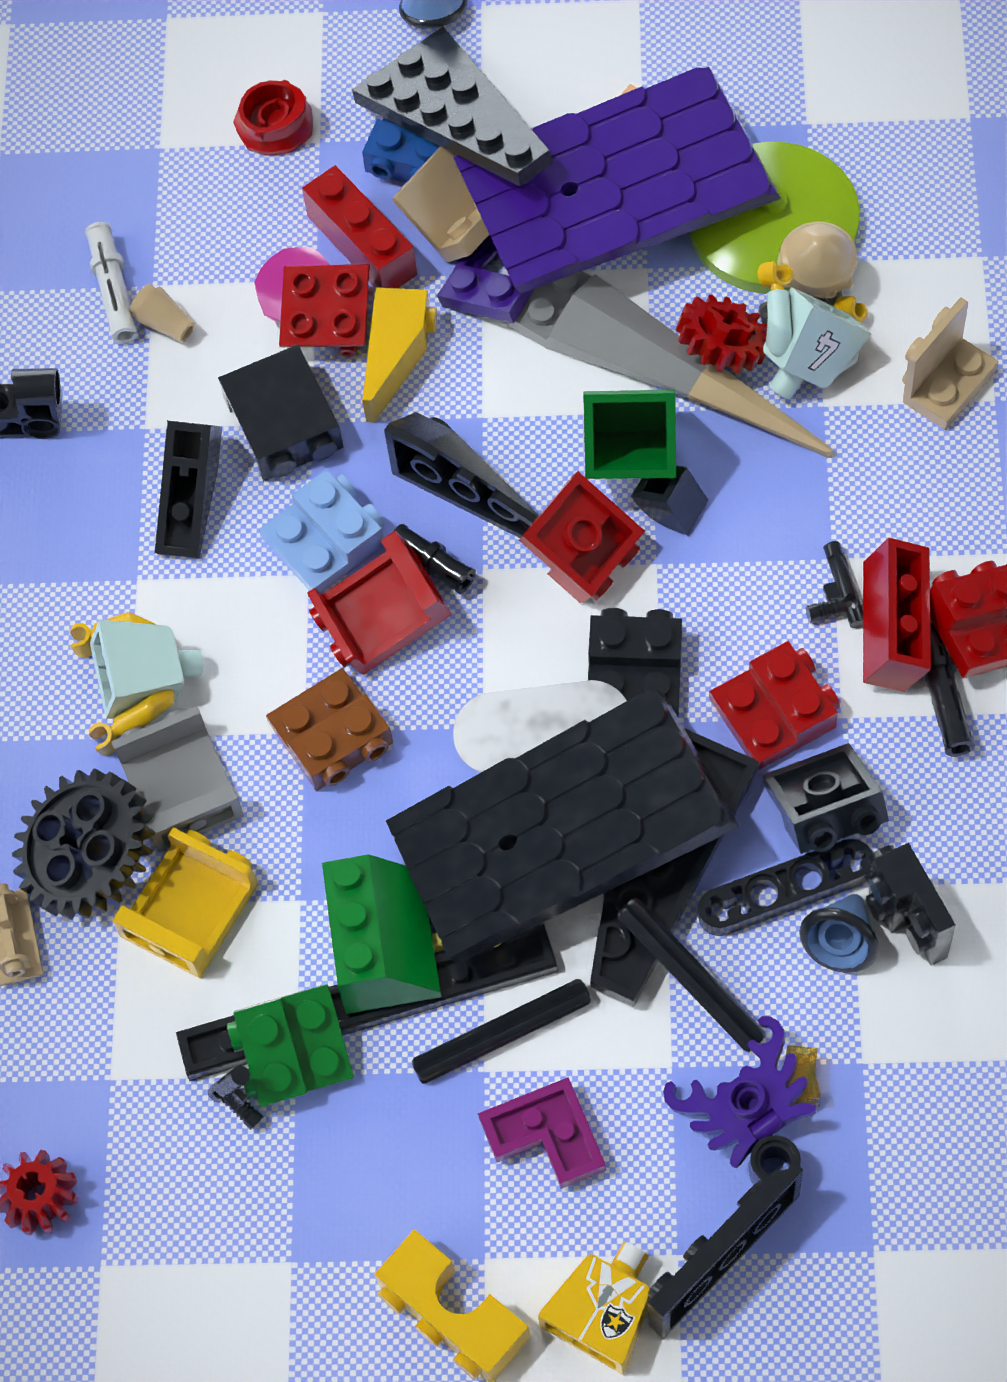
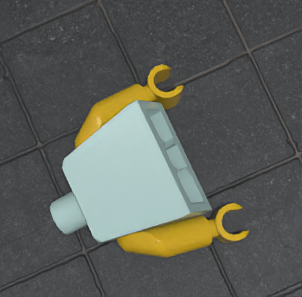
M125 612L105 620H99L94 623L92 629L84 623H76L71 627V636L74 640L80 642L72 643L70 648L80 658L93 656L106 719H113V724L110 726L98 722L94 723L89 729V736L93 740L108 734L105 742L95 747V750L100 755H111L115 752L111 741L118 739L120 735L131 728L145 727L171 708L182 689L184 678L201 677L203 674L204 663L200 650L178 651L173 629L167 625H157L132 612Z

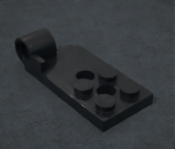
M771 1135L762 1138L755 1144L751 1152L749 1176L753 1186L737 1202L739 1208L709 1239L701 1235L690 1245L683 1255L687 1262L674 1275L669 1271L665 1272L649 1289L647 1294L651 1299L648 1301V1323L662 1339L682 1321L800 1197L803 1169L800 1167V1153L796 1145L788 1138ZM776 1157L782 1159L788 1168L785 1170H774L771 1174H768L763 1170L761 1164L768 1158Z

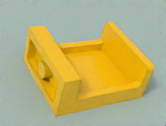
M172 828L168 834L171 843L170 848L131 909L122 905L112 922L121 938L200 979L257 888L258 882L251 868L252 863L243 855L232 850H228L225 854L211 847V841L194 830H188L187 833H184L176 828Z

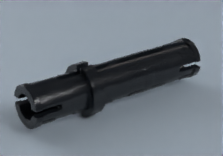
M930 622L931 670L921 679L927 683L933 709L942 735L945 754L951 757L963 756L971 752L970 749L975 748V743L969 730L967 717L955 681L954 674L957 671V667L952 657L949 656L933 623Z

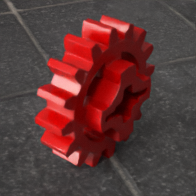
M709 294L706 302L696 296L692 304H685L675 331L680 333L678 342L689 345L687 350L689 356L697 354L701 356L700 364L704 366L707 364L714 366L716 364L717 371L722 372L724 367L727 366L735 374H739L742 366L751 372L756 364L761 365L766 356L763 346L766 342L767 324L758 323L759 313L749 314L746 312V304L732 303L730 297L726 296L723 302H720L713 294Z

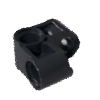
M13 368L10 377L13 384L0 383V409H5L0 412V439L24 437L49 439L56 437L60 434L63 398L58 368Z

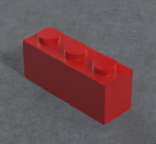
M336 165L302 187L307 217L351 264H369V283L375 289L400 288L418 275L414 246Z
M888 537L863 561V683L905 692L931 670L930 547Z

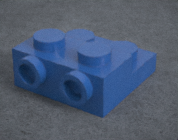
M385 118L383 120L376 119L362 151L365 172L371 173L380 179H394L407 183L440 146Z

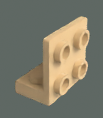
M440 146L393 196V202L446 262H451L470 256L489 235V232L453 159L457 154Z
M962 297L951 308L945 306L937 314L932 323V330L924 339L921 337L916 338L905 355V360L908 363L907 370L902 378V383L905 384L902 403L944 430L951 425L998 369L999 363L997 359L963 338L969 302Z

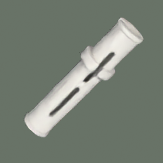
M95 222L85 229V235L87 236L92 259L89 262L91 273L98 279L112 341L118 344L128 343L137 338L138 330L134 323L133 314L130 311L129 297L122 275L124 268L123 258L116 251L110 224L107 222Z

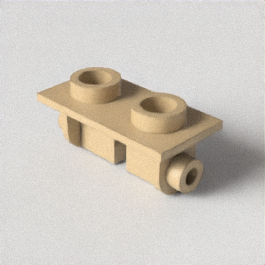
M0 883L1 987L44 975L28 894L20 889L16 891L9 890V886L6 883Z

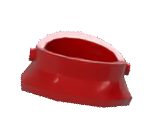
M288 80L259 82L247 89L242 96L233 124L240 139L249 151L261 155L292 153L312 136V106L307 102V98L302 90L291 84Z

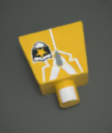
M628 1242L622 1243L611 1263L604 1261L594 1254H588L539 1312L538 1320L540 1327L623 1375L629 1364L648 1312V1301L651 1299L647 1294L650 1287L637 1279L649 1256L643 1250Z

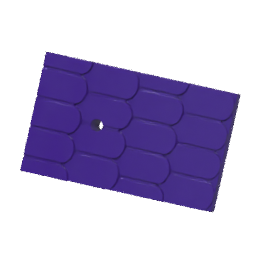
M709 66L693 68L648 88L638 87L579 113H567L531 128L549 149L552 165L521 187L459 155L453 157L499 256L508 271V275L514 287L520 293L782 199L719 81Z

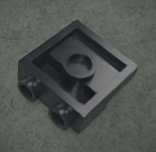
M606 608L600 612V615H590L588 680L601 681L613 686L624 696L626 701L640 693H651L657 689L667 697L677 717H679L682 618H673V613L664 609L650 610L646 613V617L628 616V613L620 608Z
M850 743L762 775L766 791L780 811L785 830L800 854L810 850L817 852L827 851L835 845L837 840L856 833L870 835L876 832L881 824L889 821L883 791Z
M908 842L897 848H894L893 845H888L878 849L868 858L872 870L865 876L869 883V895L866 896V902L871 914L877 922L884 920L890 933L908 926L905 931L911 947L918 955L924 953L930 966L947 959L956 924L911 845Z

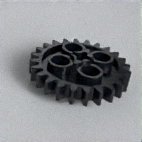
M93 768L90 775H87L79 769L76 770L73 782L63 775L59 777V790L55 791L45 786L46 800L43 803L34 799L31 801V805L36 812L33 816H21V821L28 826L26 832H19L14 835L15 839L23 843V847L12 852V857L22 862L13 870V873L24 879L19 888L30 895L29 901L54 916L60 914L69 920H73L77 913L85 919H89L92 907L102 913L107 912L108 898L121 903L123 899L120 889L124 885L135 889L136 884L131 875L134 871H146V867L139 862L140 856L153 853V850L143 843L144 840L155 835V831L145 825L153 817V814L143 808L147 800L136 792L137 788L110 771L104 774L97 768Z

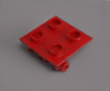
M369 264L284 266L279 347H292L297 344L300 347L339 348V355L351 357L356 354V349L360 348V346H365Z

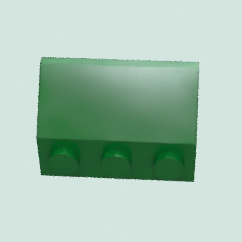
M370 854L322 862L337 985L346 1014L441 997L429 915L406 865Z

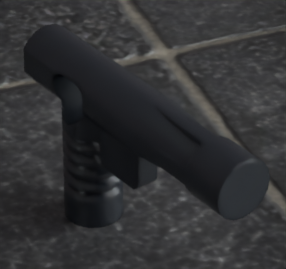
M839 541L829 542L823 546L835 582L826 583L823 586L827 602L823 601L822 603L818 602V604L806 605L807 619L809 623H813L821 619H829V617L846 615L851 628L863 626V607ZM852 601L855 608L846 606L844 603Z
M237 1066L209 1087L208 1096L214 1102L222 1101L227 1107L229 1106V1109L233 1110V1113H236V1116L240 1117L239 1119L243 1120L244 1125L251 1130L264 1116L257 1109H254L250 1102H247L248 1096L240 1089L250 1080L249 1070L244 1066Z

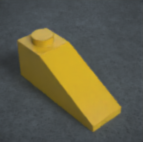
M376 288L362 396L365 418L368 423H375L426 352L428 334L436 333L437 307H430L428 290Z

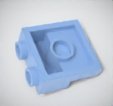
M327 469L292 494L293 504L259 528L260 536L302 584L309 591L315 588L320 593L382 548L383 544L380 540L384 538L381 528L384 526V521L378 511L371 504H367L362 508L354 499L357 493L351 482L343 474L334 478Z

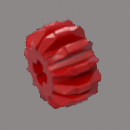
M40 1149L32 1162L26 1152H20L19 1162L21 1165L17 1168H14L11 1164L3 1163L2 1170L9 1178L7 1180H0V1194L2 1195L0 1196V1213H6L4 1222L10 1228H15L21 1224L25 1235L32 1236L38 1223L45 1233H52L53 1224L51 1220L57 1216L63 1222L69 1221L70 1216L63 1206L78 1203V1196L70 1190L77 1184V1178L73 1172H65L67 1163L62 1157H57L50 1161L48 1152ZM42 1185L45 1189L43 1194L40 1196L38 1193H35L37 1199L30 1200L27 1196L29 1191L32 1189L34 1192H37L35 1186Z

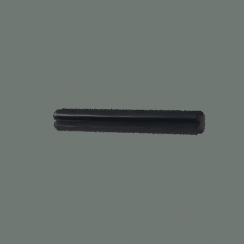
M638 898L631 899L620 909L617 914L618 919L744 1051H751L747 1045L749 1041L755 1040L761 1043L766 1037L765 1030Z
M575 979L412 1059L413 1070L422 1084H426L589 1005L591 1002L590 993L581 979Z

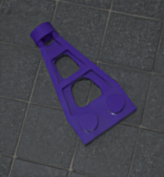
M488 235L470 256L462 258L457 263L437 294V297L442 307L514 324L535 288L520 293L514 287L509 275L483 270L494 256L498 254L491 236Z

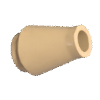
M152 284L145 285L137 293L130 306V311L136 315L135 319L137 322L166 334L180 343L188 339L196 326V322L185 314L161 286L156 288Z

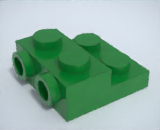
M328 983L236 1009L233 1012L235 1022L227 1024L234 1052L244 1050L248 1063V1070L251 1076L249 1082L244 1085L246 1095L249 1099L257 1097L260 1107L354 1078Z

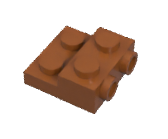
M343 667L266 714L268 724L315 791L326 785L330 787L340 783L348 776L351 769L364 761L372 762L386 753L389 745L393 744L390 727L366 694L362 695Z

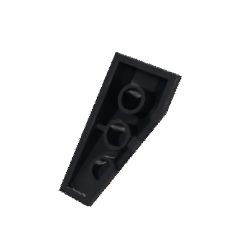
M414 412L388 423L384 429L393 475L518 538L525 533L539 516L440 418H428L418 412Z

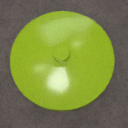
M774 141L752 144L782 199L689 232L692 246L702 263L721 280L749 292L767 294L771 291V287L766 288L759 282L758 268L762 263L774 261L777 265L782 242L791 231L801 225L812 222L831 223L844 229L850 235L853 242L856 243L860 210L858 197L850 179L836 163L825 155L811 148L789 142ZM784 286V290H790V288Z

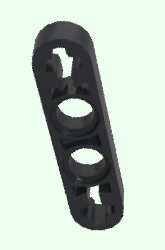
M846 839L835 843L827 851H812L713 888L704 893L699 900V924L704 931L711 935H729L860 886L867 881L865 876L872 870V866L868 861L872 850L861 840ZM850 854L854 860L862 859L858 871L853 872L850 866H843L835 869V880L830 881V874L827 865L824 863L825 861H829L830 870L843 865L844 855ZM807 868L813 869L820 875L821 883L818 887L811 890L800 888L794 881V876L798 871ZM759 885H767L775 890L777 899L769 906H759L750 898V892ZM736 894H742V903L747 911L746 914H741V905L727 911V919L724 921H720L717 915L708 916L711 914L713 904L719 903L722 909L730 908L736 905Z

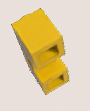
M413 1229L374 1274L378 1286L381 1288L377 1293L378 1297L397 1314H400L405 1309L419 1321L414 1326L415 1329L432 1345L438 1347L443 1342L457 1354L452 1359L453 1362L470 1378L476 1380L479 1375H482L488 1382H493L531 1338L529 1326L491 1294L475 1310L469 1313L456 1314L446 1310L439 1303V1298L443 1287L455 1274L452 1260L418 1231Z

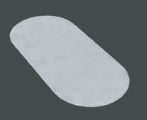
M595 680L483 693L469 700L459 711L453 726L454 745L457 753L468 766L482 772L506 758L515 759L583 720L592 721L626 702V699L613 686Z

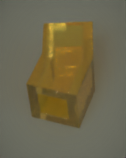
M787 1045L786 1056L789 1053H793L798 1059L796 1072L790 1085L800 1077H805L808 1080V1085L802 1096L792 1105L811 1103L816 1107L820 1106L821 1094L815 1074L818 1048Z

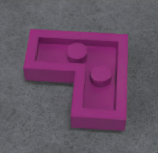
M569 1077L477 1113L496 1163L543 1145L560 1189L606 1171V1164Z

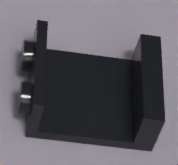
M299 344L218 377L224 401L230 413L234 412L255 455L263 482L273 477H284L293 472L295 468L313 460L327 459L337 450L344 448L339 424Z

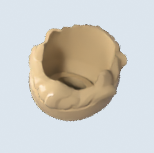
M812 222L795 228L787 235L779 249L777 265L787 264L793 270V279L785 287H793L816 298H833L842 289H850L852 287V275L856 270L858 257L855 243L844 229L831 223Z

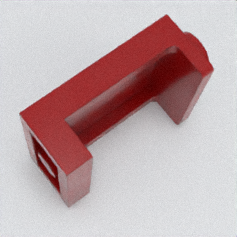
M396 530L380 540L386 552L326 593L321 594L315 588L307 592L314 607L309 609L311 617L323 632L328 630L335 641L329 645L332 653L344 668L351 665L362 675H365L453 615L411 545Z

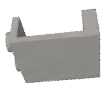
M198 706L190 709L174 710L159 722L147 727L131 728L124 732L121 738L111 741L128 782L137 788L136 792L146 798L147 801L143 808L153 814V817L146 825L155 831L152 839L158 853L170 848L171 843L168 834L172 828H176L184 833H187L188 830H194L204 834L244 817L232 783L229 782Z

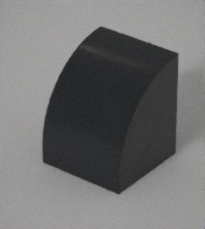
M677 465L676 478H641L631 495L637 506L654 521L668 529L685 535H689L708 502V498L689 469Z

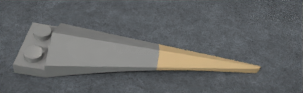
M581 271L535 288L514 324L510 323L511 328L548 350L622 373L665 390H675L676 394L741 419L824 457H832L833 450L830 446L727 370L723 369L722 372L717 371L716 364L714 366L711 364L705 366L700 364L701 356L698 354L689 356L687 354L689 345L680 344L678 342V334L596 274L591 276Z

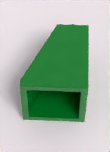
M675 390L583 391L585 477L587 479L676 478Z

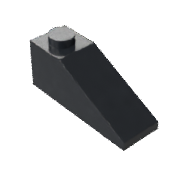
M167 420L154 554L200 558L218 473L222 426Z

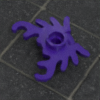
M761 1016L758 1019L759 1025L762 1028L772 1030L771 1040L765 1044L751 1040L747 1044L749 1049L760 1059V1066L752 1068L746 1065L741 1068L737 1078L731 1082L719 1083L715 1098L710 1099L706 1096L703 1086L698 1080H693L691 1083L692 1093L685 1100L676 1098L677 1087L672 1081L667 1082L663 1090L664 1101L673 1112L682 1115H707L711 1117L709 1121L694 1120L690 1122V1128L695 1133L706 1135L722 1133L708 1142L707 1145L710 1150L726 1149L739 1142L730 1158V1165L733 1168H738L752 1152L755 1144L762 1138L775 1134L794 1121L816 1113V1106L811 1103L792 1105L802 1096L808 1085V1080L805 1077H800L790 1085L796 1072L798 1060L793 1053H789L786 1056L782 1069L780 1071L777 1070L778 1061L785 1045L786 1032L781 1023L771 1016Z

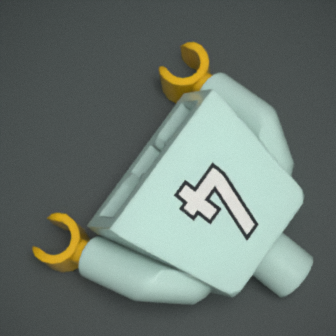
M774 261L762 263L758 268L759 282L766 288L771 287V291L767 293L768 322L766 342L763 350L780 367L769 387L780 396L791 400L803 380L821 388L829 387L840 373L857 362L859 350L872 333L859 323L867 318L868 309L863 303H856L857 301L854 296H840L836 299L834 306L793 287L789 291L784 290V286L788 285L793 279V270L787 264L776 265Z

